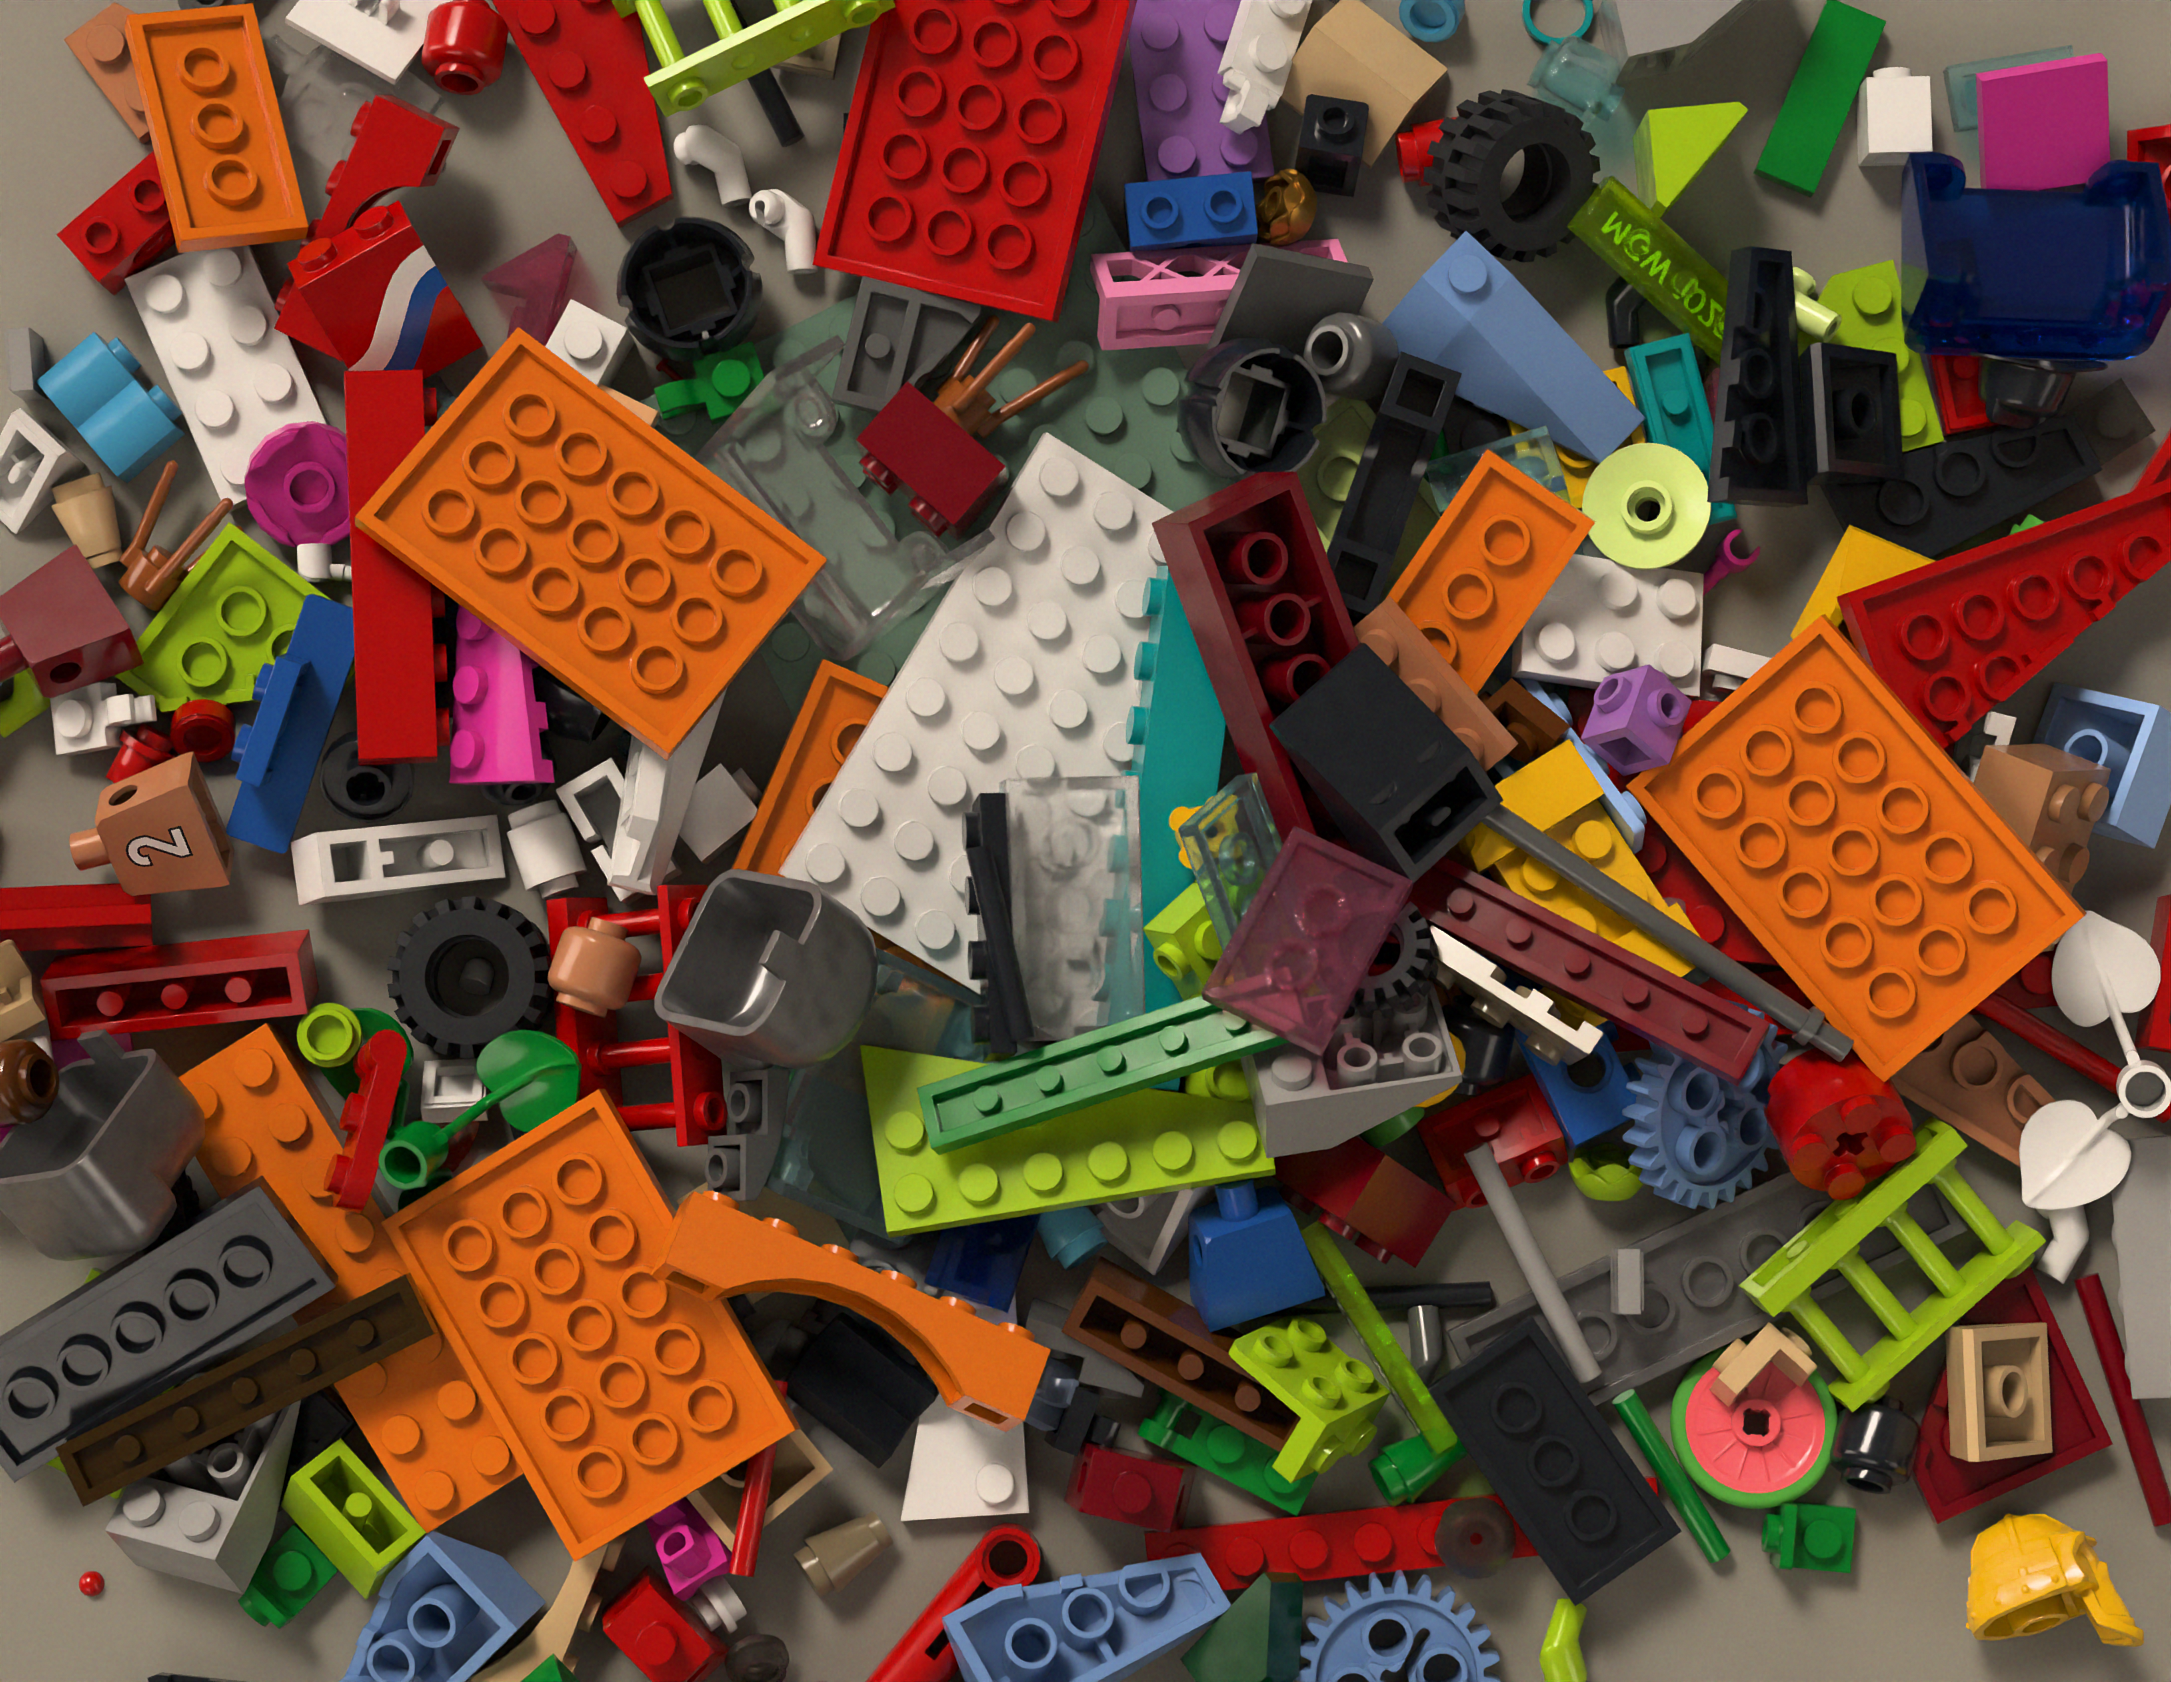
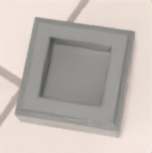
M30 327L7 328L4 337L8 389L25 402L48 400L47 395L36 382L46 373L43 337Z
M1610 1247L1611 1312L1641 1314V1311H1644L1643 1252L1639 1248Z

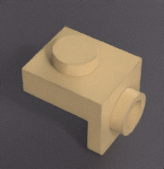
M5 940L0 943V1042L28 1037L38 1028L40 1022L46 1019L41 984L12 940Z
M1768 1322L1748 1345L1737 1338L1712 1365L1720 1375L1709 1390L1729 1407L1770 1362L1800 1387L1812 1375L1817 1365L1809 1358L1812 1355V1351L1801 1337L1785 1327L1779 1331Z

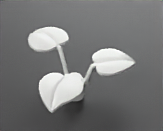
M2090 910L2085 911L2087 914L2068 929L2058 943L2052 965V988L2058 1006L2073 1023L2083 1027H2090L2103 1022L2108 1017L2111 1018L2128 1065L2119 1073L2116 1082V1090L2121 1102L2104 1113L2099 1120H2097L2091 1108L2076 1100L2050 1102L2031 1115L2024 1126L2019 1145L2022 1200L2026 1206L2031 1208L2048 1210L2072 1208L2092 1202L2108 1194L2124 1178L2131 1159V1149L2127 1140L2119 1133L2108 1129V1127L2116 1120L2126 1118L2129 1113L2141 1118L2155 1117L2164 1112L2171 1102V1081L2158 1064L2147 1060H2140L2122 1013L2138 1012L2148 1006L2154 999L2161 981L2158 958L2147 941L2136 932Z

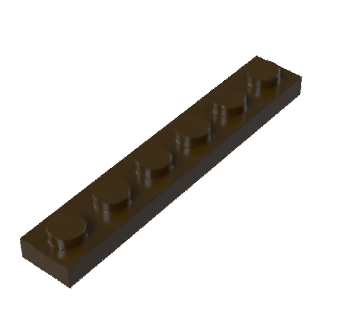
M408 1273L55 1449L84 1507L439 1331L411 1273Z

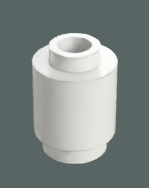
M545 801L508 815L512 830L507 832V836L526 891L539 889L542 899H547L578 888L576 876L586 872L587 869L568 813H560L557 801Z

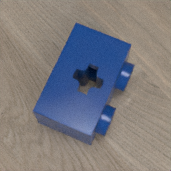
M1251 171L1124 184L1123 201L1129 252L1256 244L1258 230Z

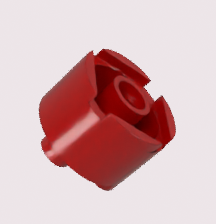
M1819 1048L1803 1052L1786 1063L1774 1075L1767 1088L1771 1097L1768 1106H1764V1117L1791 1173L1804 1186L1814 1190L1827 1191L1829 1196L1835 1200H1846L1855 1197L1863 1190L1865 1184L1885 1174L1897 1162L1907 1159L1916 1148L1912 1119L1893 1081L1889 1078L1883 1082L1866 1066L1852 1048L1841 1062L1836 1061Z

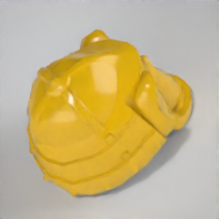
M2010 1513L2006 1514L1997 1524L1992 1525L1977 1535L1970 1552L1971 1575L1968 1578V1622L1966 1623V1628L1971 1630L1976 1640L1997 1641L2034 1635L2086 1613L2102 1643L2125 1647H2137L2144 1643V1631L2136 1627L2134 1618L2131 1617L2126 1605L2117 1593L2110 1579L2107 1562L2100 1561L2097 1553L2093 1550V1547L2097 1544L2095 1538L2086 1536L2084 1531L2074 1530L2046 1514L2020 1516Z

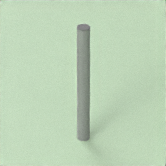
M1487 1142L1471 1147L1463 1154L1578 1383H1585L1596 1378L1602 1371Z

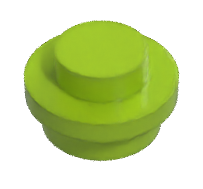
M323 1003L311 1008L308 1014L302 1017L297 1029V1042L302 1054L310 1062L321 1067L333 1068L348 1063L357 1054L363 1040V1030L358 1017L349 1008L336 1003Z

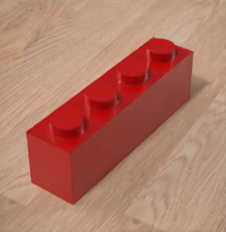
M309 929L60 955L54 958L40 979L51 1041L79 1038L82 1033L103 1029L110 1035L308 1014L319 991Z

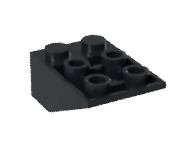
M1366 643L1358 644L1269 724L1275 736L1371 876L1375 879L1413 884L1503 801V798L1471 750Z

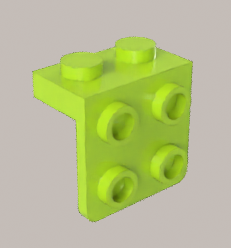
M1299 1315L1285 1316L1234 1341L1229 1350L1230 1357L1301 1417L1272 1466L1290 1483L1314 1471H1317L1319 1474L1325 1473L1339 1458L1347 1454L1351 1457L1359 1455L1372 1441L1377 1432V1427L1373 1424V1421L1391 1391L1375 1379L1372 1370L1358 1359L1349 1357L1331 1342L1323 1328L1316 1322Z

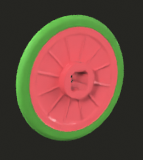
M1743 1341V1342H1744L1746 1345H1748L1751 1341ZM1732 1343L1726 1344L1700 1358L1687 1371L1677 1387L1671 1406L1670 1430L1678 1459L1691 1479L1700 1488L1725 1503L1743 1508L1764 1509L1794 1501L1815 1486L1831 1463L1830 1450L1838 1421L1833 1396L1828 1391L1829 1387L1816 1369L1800 1387L1770 1362L1728 1407L1709 1390L1720 1375L1712 1365ZM1743 1413L1755 1415L1760 1413L1765 1417L1764 1433L1766 1435L1764 1437L1761 1434L1747 1435L1743 1431L1745 1418Z

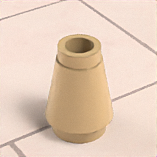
M101 473L92 474L52 488L51 490L57 504L52 505L51 508L72 543L77 545L92 570L120 561L119 558L123 553L112 485L105 487Z

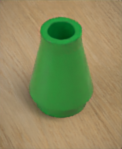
M1447 1423L1435 1430L1423 1433L1432 1448L1431 1453L1420 1436L1416 1435L1378 1448V1456L1368 1461V1468L1375 1484L1391 1506L1395 1507L1403 1501L1412 1504L1456 1462L1468 1456V1452Z

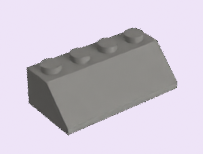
M2170 1134L2126 1139L2131 1149L2129 1168L2121 1182L2111 1190L2114 1214L2112 1241L2118 1254L2121 1283L2118 1303L2124 1315L2127 1343L2125 1370L2131 1382L2132 1399L2171 1398Z

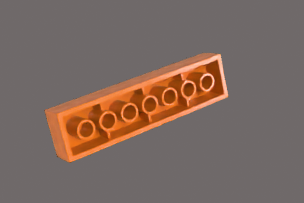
M265 1023L178 1077L195 1097L204 1112L205 1139L195 1157L221 1200L263 1175L339 1276L335 1288L291 1314L298 1327L409 1273L381 1224L382 1221L395 1213L375 1181L369 1199L360 1214L332 1207L333 1193L324 1191V1181L334 1154L342 1155L347 1135L345 1131L339 1129V1121L280 1025ZM423 1298L439 1332L334 1383V1386L416 1521L427 1534L524 1473Z

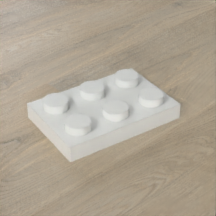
M1573 554L1513 641L1511 677L1597 689L1604 677L1650 664L1654 669L1665 674L1669 678L1670 683L1689 699L1700 697L1704 574L1669 568L1653 570L1632 569L1610 559Z

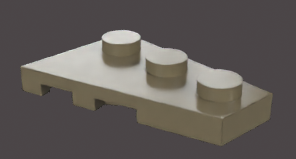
M1431 925L1429 927L1438 948L1439 956L1434 957L1439 968L1436 978L1428 976V980H1433L1434 984L1448 991L1455 984L1475 999L1470 1007L1478 1015L1499 1028H1503L1507 1022L1528 1036L1524 1045L1536 1056L1553 1066H1557L1560 1060L1570 1066L1591 1053L1604 1034L1602 1031L1586 1021L1575 1031L1559 1020L1562 1015L1555 1008L1556 1004L1554 1001L1535 989L1531 991L1526 987L1518 986L1515 991L1510 990L1503 985L1508 978L1507 975L1497 965L1435 926Z

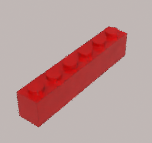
M423 369L344 371L359 765L437 763V747L450 746L448 707L436 708L435 682H447L446 643L433 644L432 618H445L444 592L355 526V516L425 436V426H433L437 422L436 387L423 388Z

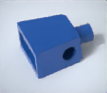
M1253 1179L1216 1184L1214 1186L1218 1201L1195 1208L1189 1214L1190 1297L1192 1304L1209 1332L1325 1296L1323 1284L1296 1220L1275 1187L1265 1186L1255 1189Z

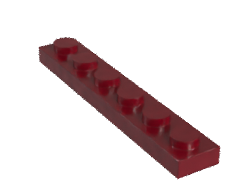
M1444 856L1413 884L1396 882L1391 892L1401 895L1406 905L1411 901L1419 909L1429 927L1431 925L1435 926L1483 956L1736 1086H1739L1769 1031L1770 1023Z

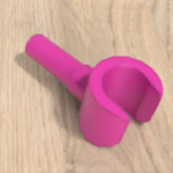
M1743 529L1733 530L1717 545L1715 550L1716 560L1704 573L1703 597L1729 573L1735 574L1744 571L1758 558L1760 546L1746 559H1738L1731 553L1730 542Z

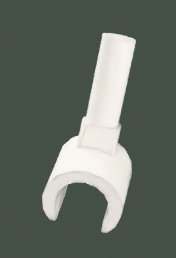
M309 543L300 544L297 547L298 573L308 582L322 583L332 580L352 582L351 566L332 564L330 544Z

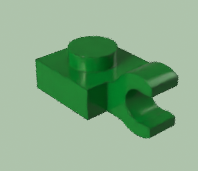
M753 341L735 346L724 353L719 351L706 355L704 360L692 361L696 379L674 381L654 388L664 421L706 407L711 423L714 425L773 406Z

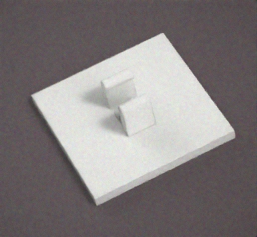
M299 0L286 16L285 23L395 85L423 49L429 13L438 5L453 0Z

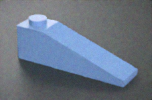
M431 1531L386 1576L378 1593L380 1598L369 1622L363 1627L355 1644L358 1647L345 1676L339 1682H466L546 1601L502 1556Z

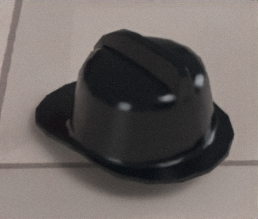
M1976 352L1967 353L1968 356L1978 358V397L1986 405L1987 418L1993 423L2020 429L2034 428L2047 418L2056 416L2061 410L2078 372L2101 371L2108 368V365L2104 362L2057 356L2000 357Z

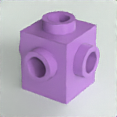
M1650 664L1604 677L1602 683L1595 691L1594 705L1581 740L1623 776L1667 765L1670 763L1677 741L1683 735L1682 727L1692 701L1670 683L1669 678L1665 674L1654 669Z

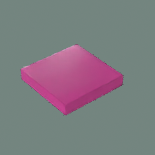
M2102 53L1976 73L1981 192L1986 199L2111 179L2108 62Z

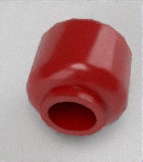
M453 0L442 3L428 15L421 57L422 65L428 75L434 78V82L442 90L458 95L478 94L483 91L484 87L492 85L501 77L509 32L508 26L503 17L491 9L485 0Z

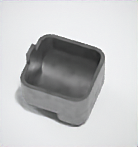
M742 869L728 870L720 874L705 891L658 986L654 998V1009L657 1015L719 1058L733 1065L753 1070L769 1069L774 1065L792 1069H806L827 1062L852 1041L866 1019L877 984L878 957L874 939L869 929L856 913L811 882Z
M105 1029L82 1033L77 1039L91 1058L70 1063L58 1071V1094L47 1114L30 1124L13 1126L0 1143V1210L35 1249L49 1259L65 1262L129 1254L148 1247L158 1238L172 1218L177 1203L170 1189L198 1152L205 1139L203 1110L192 1093L155 1050L142 1049L125 1052Z

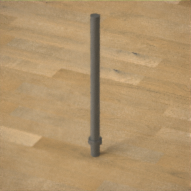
M1499 804L1481 821V823L1792 1030V1039L1802 1046L1810 1042L1838 1062H1841L1850 1051L1854 1040L1823 1020L1825 1017L1824 1012L1815 1006H1812L1809 1010L1502 804Z

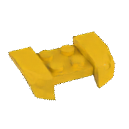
M1570 739L1495 785V788L1503 798L1500 804L1699 936L1677 902L1668 907L1598 801L1604 794V790ZM1481 822L1446 853V858L1479 875L1488 870L1497 884L1679 977L1696 968L1695 965ZM1546 987L1538 991L1555 1002V1008L1562 1015L1559 1020L1575 1031L1579 1029L1584 1021L1594 1027L1608 1021V1019Z

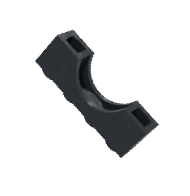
M1402 351L1395 364L1326 552L1348 615L1363 620L1378 605L1417 491L1462 375L1460 372Z

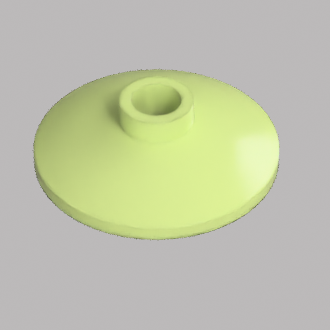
M1639 443L1615 451L1596 467L1585 487L1582 512L1596 521L1588 534L1595 546L1606 557L1628 568L1653 570L1678 562L1698 545L1709 524L1711 503L1707 502L1708 484L1699 467L1687 455L1667 445ZM1646 501H1653L1659 504L1661 508L1658 517L1648 522L1640 520L1637 517L1638 507Z

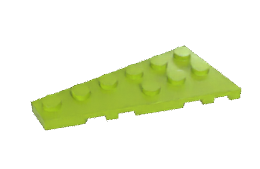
M860 1045L886 1231L889 1238L1276 1175L1274 1157L1266 1158L1252 1104L1151 1088L1133 1092L938 1155L930 1146L917 1088L989 1064Z

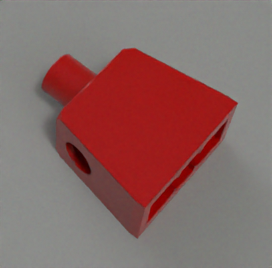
M649 1564L602 1609L603 1631L652 1682H703L733 1653V1650L714 1630L711 1632L706 1627L698 1614L685 1601H682L673 1594L671 1586Z

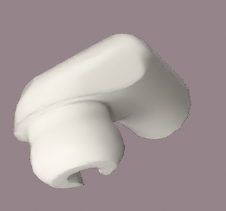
M779 189L761 190L755 193L749 202L750 216L754 222L761 224V226L785 241L787 273L800 275L817 272L818 267L812 265L816 252L815 221L812 212Z

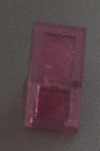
M558 233L488 272L481 278L488 290L527 300L525 308L515 307L510 320L507 339L517 327H520L543 346H546L557 326L577 253V247L571 236Z

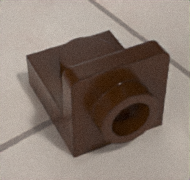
M1512 678L1494 695L1484 691L1478 696L1518 742L1508 754L1512 758L1524 762L1526 765L1562 744L1571 727Z

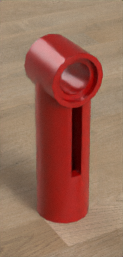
M1009 1522L995 1525L989 1529L865 1682H949L960 1669L949 1639L937 1653L929 1648L944 1629L942 1617L961 1608L982 1581L990 1587L985 1595L1003 1586L1022 1584V1587L1028 1586L1039 1571L1041 1555L1038 1540L1033 1533L1018 1523ZM1001 1541H1015L1025 1549L1027 1562L1020 1571L1013 1574H1004L996 1570L992 1565L990 1552Z

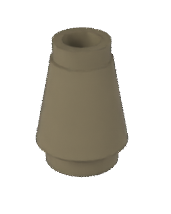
M871 1511L864 1517L860 1516L804 1539L805 1547L794 1553L793 1556L819 1598H822L832 1590L838 1595L883 1553L885 1548L892 1545L893 1541L874 1511Z

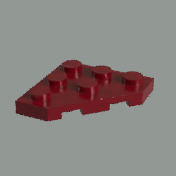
M2028 1267L2013 1278H2004L1960 1317L1956 1325L2047 1323L2053 1452L1982 1462H1968L1950 1455L1945 1355L1920 1423L1921 1434L1911 1472L1929 1515L1936 1524L2113 1444L2032 1267Z

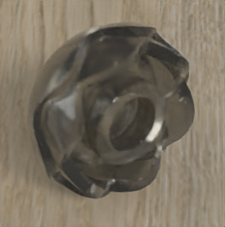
M1484 1497L1459 1500L1444 1510L1434 1535V1543L1439 1557L1456 1575L1467 1579L1487 1578L1501 1571L1510 1561L1516 1546V1530L1508 1514L1493 1500ZM1473 1533H1480L1482 1536V1541L1478 1545L1470 1542V1536Z

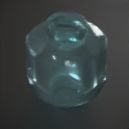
M1575 35L1568 36L1560 44L1551 40L1537 61L1526 85L1534 89L1533 98L1562 107L1566 112L1576 115L1584 123L1581 130L1589 127L1596 117L1608 122L1626 90L1616 84L1620 71L1615 57Z

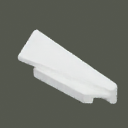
M726 690L668 761L632 735L607 882L608 886L647 895L657 894V886L662 885Z

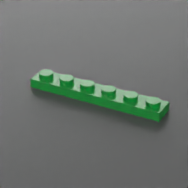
M1287 967L918 1087L917 1091L931 1149L938 1155L1295 1041L1310 1036L1311 1033L1295 975Z

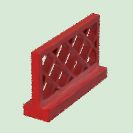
M120 883L0 888V943L5 940H12L20 951L153 946L151 894L129 895L123 891Z

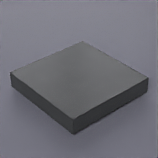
M1252 243L1208 343L1207 350L1231 339L1255 337L1267 339L1272 344L1284 345L1304 359L1306 340L1313 327L1324 317L1338 312L1358 315L1374 280L1371 271L1367 266Z

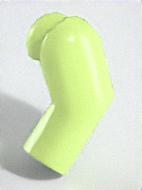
M1793 267L1796 326L1821 342L1828 343L1838 331L1842 317L1808 297L1816 289V282L1807 272L1798 267Z

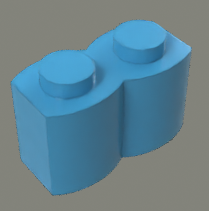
M93 332L36 382L112 472L121 480L129 483L185 435L175 422V419L183 412L158 384L151 390H147L134 374L142 364L117 336L107 343L105 339Z

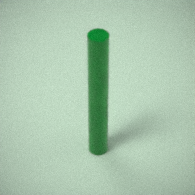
M1630 1389L1622 1392L1614 1398L1612 1404L1708 1562L1715 1563L1722 1560L1731 1552L1729 1545L1635 1390Z

